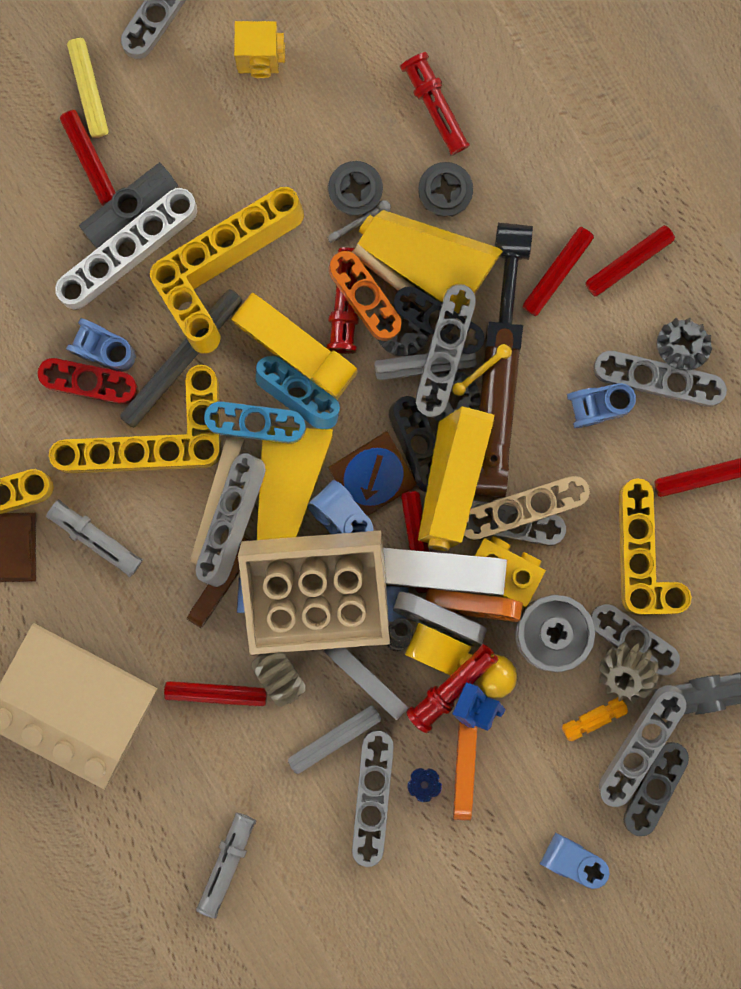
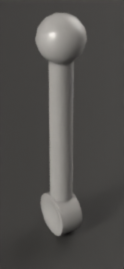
M386 200L380 201L377 208L342 229L328 235L329 242L337 241L346 233L362 225L369 215L374 217L382 210L389 212L391 209L390 203Z

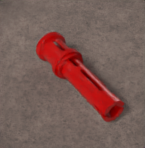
M423 52L406 60L400 65V69L402 72L407 73L415 88L413 91L414 96L419 100H423L452 156L465 150L470 144L463 135L454 114L440 90L442 88L441 79L435 77L427 61L429 56L427 52ZM418 69L421 71V73H422V75H423V77H424V81L422 80V78H421V76H420V74H419V72H418ZM439 108L443 113L452 133L449 132L443 118L441 117L438 111Z
M342 247L338 249V253L341 251L352 252L354 248ZM340 260L338 261L337 273L339 275L344 272L347 274L348 270L351 282L347 285V288L350 290L357 282V279L355 280L350 272L353 264L351 262L345 264ZM337 285L334 311L328 317V322L331 323L330 343L326 344V348L331 352L334 350L340 354H354L357 351V346L354 345L355 325L359 324V317L354 313V309Z
M482 644L439 687L434 686L428 689L427 696L416 707L411 706L406 711L413 725L420 731L429 733L433 728L432 724L444 713L449 714L453 710V702L461 695L465 683L473 684L493 664L498 662L496 655L491 657L494 654L493 650L487 645Z

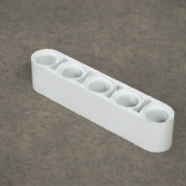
M175 188L169 191L57 281L55 289L58 299L67 308L73 310L81 309L194 220L197 214V204L192 193L183 188ZM179 199L187 200L190 203L189 209L183 214H177L172 211L173 204ZM157 220L163 223V228L159 234L149 235L145 232L146 225L149 222ZM130 241L136 244L135 252L132 255L123 257L118 254L122 243ZM98 263H106L109 266L108 273L102 278H95L91 273L92 268ZM71 284H78L82 290L80 296L74 300L66 299V288Z
M383 548L386 584L504 595L506 559Z

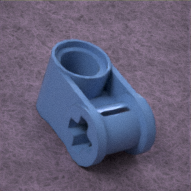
M80 318L78 322L80 328L73 343L68 344L67 351L116 371H127L133 366L136 354L127 340L93 322ZM118 346L125 347L126 356L120 362H112L110 359L111 351Z
M618 383L600 388L583 389L567 394V399L572 401L575 414L574 428L592 426L606 420L627 415L633 409L636 402V395L629 385ZM615 392L624 393L628 398V406L624 409L614 408L610 403V395ZM583 401H585L588 415H586Z
M332 480L308 503V508L312 515L324 525L330 534L373 531V524L370 518L357 505L350 492L335 480Z
M556 832L540 862V865L591 889L604 886L610 875L609 867L604 860ZM595 862L599 863L598 870L602 873L600 878L593 877L591 881L586 880L588 874L584 871L585 866L592 867Z

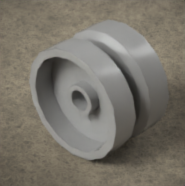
M551 595L535 600L527 608H524L520 621L516 623L515 639L519 652L529 664L540 670L562 672L574 669L586 660L594 645L595 628L591 615L582 604L567 596ZM554 627L560 631V637L555 641L550 640L551 636L547 635V631Z

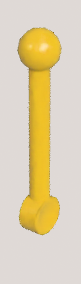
M505 344L500 345L497 348V353L462 383L457 382L453 385V393L457 396L463 395L466 387L501 358H509L512 354L511 348Z

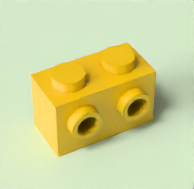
M235 21L234 56L238 73H251V77L269 78L271 73H279V63H285L286 51L284 33H278L277 21Z
M492 536L490 541L483 538L474 556L506 559L504 595L500 596L523 603L522 607L527 608L546 572L545 569L539 567L542 561L525 552L520 557L508 551L511 545L495 536Z

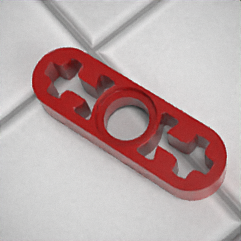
M57 358L46 359L38 368L40 383L52 391L121 405L130 403L138 392V386L133 377L121 371ZM54 365H58V370L61 373L70 375V368H75L71 378L72 388L66 387L69 383L66 379L56 378L55 383H50V378L45 375L46 371H52ZM85 372H92L97 376V385L90 391H84L78 385L79 377ZM103 375H109L107 382L116 385L121 382V379H125L126 385L131 387L130 392H124L122 397H117V392L114 389L105 388L106 394L101 395L100 392L104 387Z

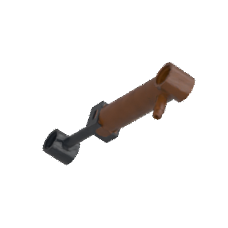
M498 222L495 247L503 251L500 257L504 258L505 262L499 322H488L484 363L497 353V348L502 344L508 345L512 350V354L507 359L501 358L483 373L479 411L495 416L475 495L505 498L507 492L519 354L523 334V325L512 324L518 260H529L533 226Z

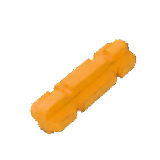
M617 697L607 702V706L601 705L579 716V720L575 721L573 719L563 724L562 730L567 740L575 741L583 737L582 733L586 732L588 734L612 722V718L618 719L626 715L628 708L624 700L619 702Z

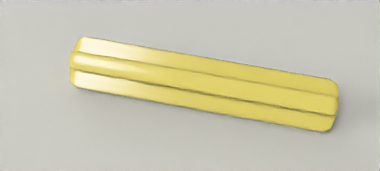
M83 38L72 39L67 42V47L89 133L92 138L103 137L109 131L87 45Z

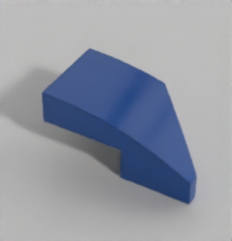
M466 682L452 714L465 726L470 728L477 726L488 731L492 727L495 716L502 717L506 709L499 701L487 697L478 686Z

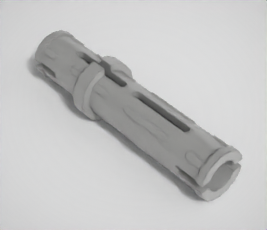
M58 499L48 511L46 518L70 534L69 538L73 541H81L102 558L127 574L128 577H131L142 563V558L133 554L90 523L91 519L88 516H80L62 503L61 500Z
M235 813L225 841L221 840L219 848L221 851L201 900L195 909L197 912L210 918H217L218 911L240 858H244L247 850L244 848L254 824L257 822L255 819L242 813Z

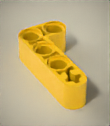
M251 292L230 319L276 357L284 360L337 400L358 374L357 368L346 358L334 350L332 352L253 292Z
M632 479L624 484L619 491L621 600L623 607L626 611L635 615L677 614L684 612L690 606L692 599L688 587L678 582H656L653 488L644 479ZM634 486H636L638 492L644 493V498L638 500V511L645 509V514L636 513L628 516V511L635 509L634 498H628V493L634 490ZM637 520L644 524L646 531L642 539H635L629 534L628 528L631 521ZM633 555H641L646 560L647 566L642 574H636L630 568L629 562ZM671 588L678 590L682 596V602L677 608L668 606L665 600L666 593ZM636 589L644 591L648 598L647 604L642 609L634 607L630 600L632 592Z

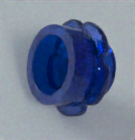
M418 768L411 773V780L408 781L407 788L410 795L415 796L418 801L429 802L432 797H437L440 794L442 784L439 782L440 777L435 770ZM427 782L428 787L422 788L421 783Z

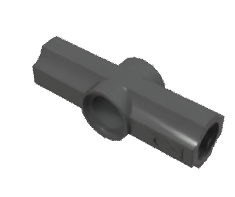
M159 162L130 186L118 190L113 195L112 200L83 221L79 227L97 249L169 191L179 186L167 169ZM126 199H134L138 205L134 212L126 214L120 211L122 202Z
M741 672L722 677L720 675L695 678L689 680V683L674 685L681 690L686 700L684 714L694 712L695 715L725 710L726 706L741 704ZM674 696L670 700H662L665 708L660 716L661 719H665L664 712L669 706H677Z

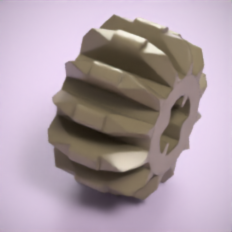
M625 642L620 644L618 648L612 646L599 665V671L601 672L599 683L608 685L606 688L607 694L613 692L618 694L619 702L625 696L632 703L637 701L639 697L645 699L650 695L652 688L658 682L659 678L656 673L658 662L650 660L651 651L645 653L639 651V643L633 646L632 649Z
M284 652L259 654L252 661L253 671L276 705L282 707L288 703L291 704L305 692V684Z

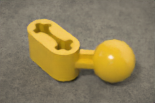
M418 623L404 654L450 676L472 656L469 654L471 646L421 623ZM494 654L498 657V662L493 664L478 678L474 685L478 686L487 697L497 699L505 697L514 689L517 681V672L512 661L505 656Z

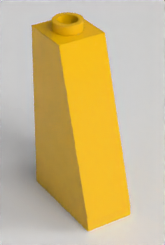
M382 210L374 217L369 215L358 231L362 234V237L357 245L359 244L374 257L441 302H443L447 289L456 284L468 286L475 294L503 252L498 247ZM459 290L457 295H451L450 301L455 303L454 311L458 314L461 306L468 305L470 299L465 297V291Z
M461 406L439 421L418 541L429 543L428 547L433 550L449 551V548L462 543L495 415Z
M271 426L268 435H275L274 428H281L285 430L286 436H292L293 431H299L300 428ZM306 428L304 436L296 443L262 440L261 460L264 462L266 470L259 490L257 540L299 536L308 510V503L314 494L333 440V429Z

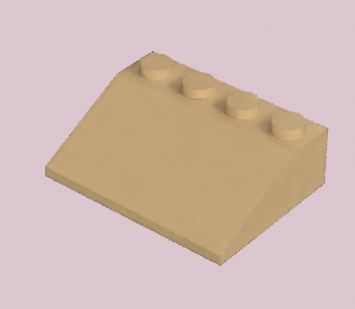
M381 530L241 541L238 561L250 655L390 644Z
M33 623L0 682V735L105 790L117 773L158 688Z

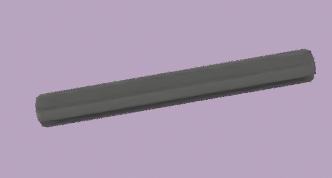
M231 289L227 290L208 312L218 330L242 304L241 297ZM203 328L199 330L195 337L204 336L209 329ZM187 338L121 413V419L130 427L134 428L199 354V352L192 348Z

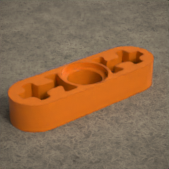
M341 251L335 254L329 264V275L373 337L381 341L393 339L401 328V318L354 253ZM340 260L345 264L348 262L353 264L350 272L355 280L359 275H362L364 278L357 281L350 290L346 287L351 282L349 276L345 272L340 275L337 273L338 261ZM360 287L370 288L375 295L374 302L366 306L359 304L355 298L356 290ZM379 303H382L384 307L378 312L385 320L388 318L393 320L390 326L392 332H388L386 329L379 331L377 329V325L380 322L379 318L375 313L369 318L366 313L373 311Z
M428 589L425 600L458 615L510 622L520 621L523 606L522 602L508 598Z
M460 721L458 726L453 820L471 821L477 726L470 728Z

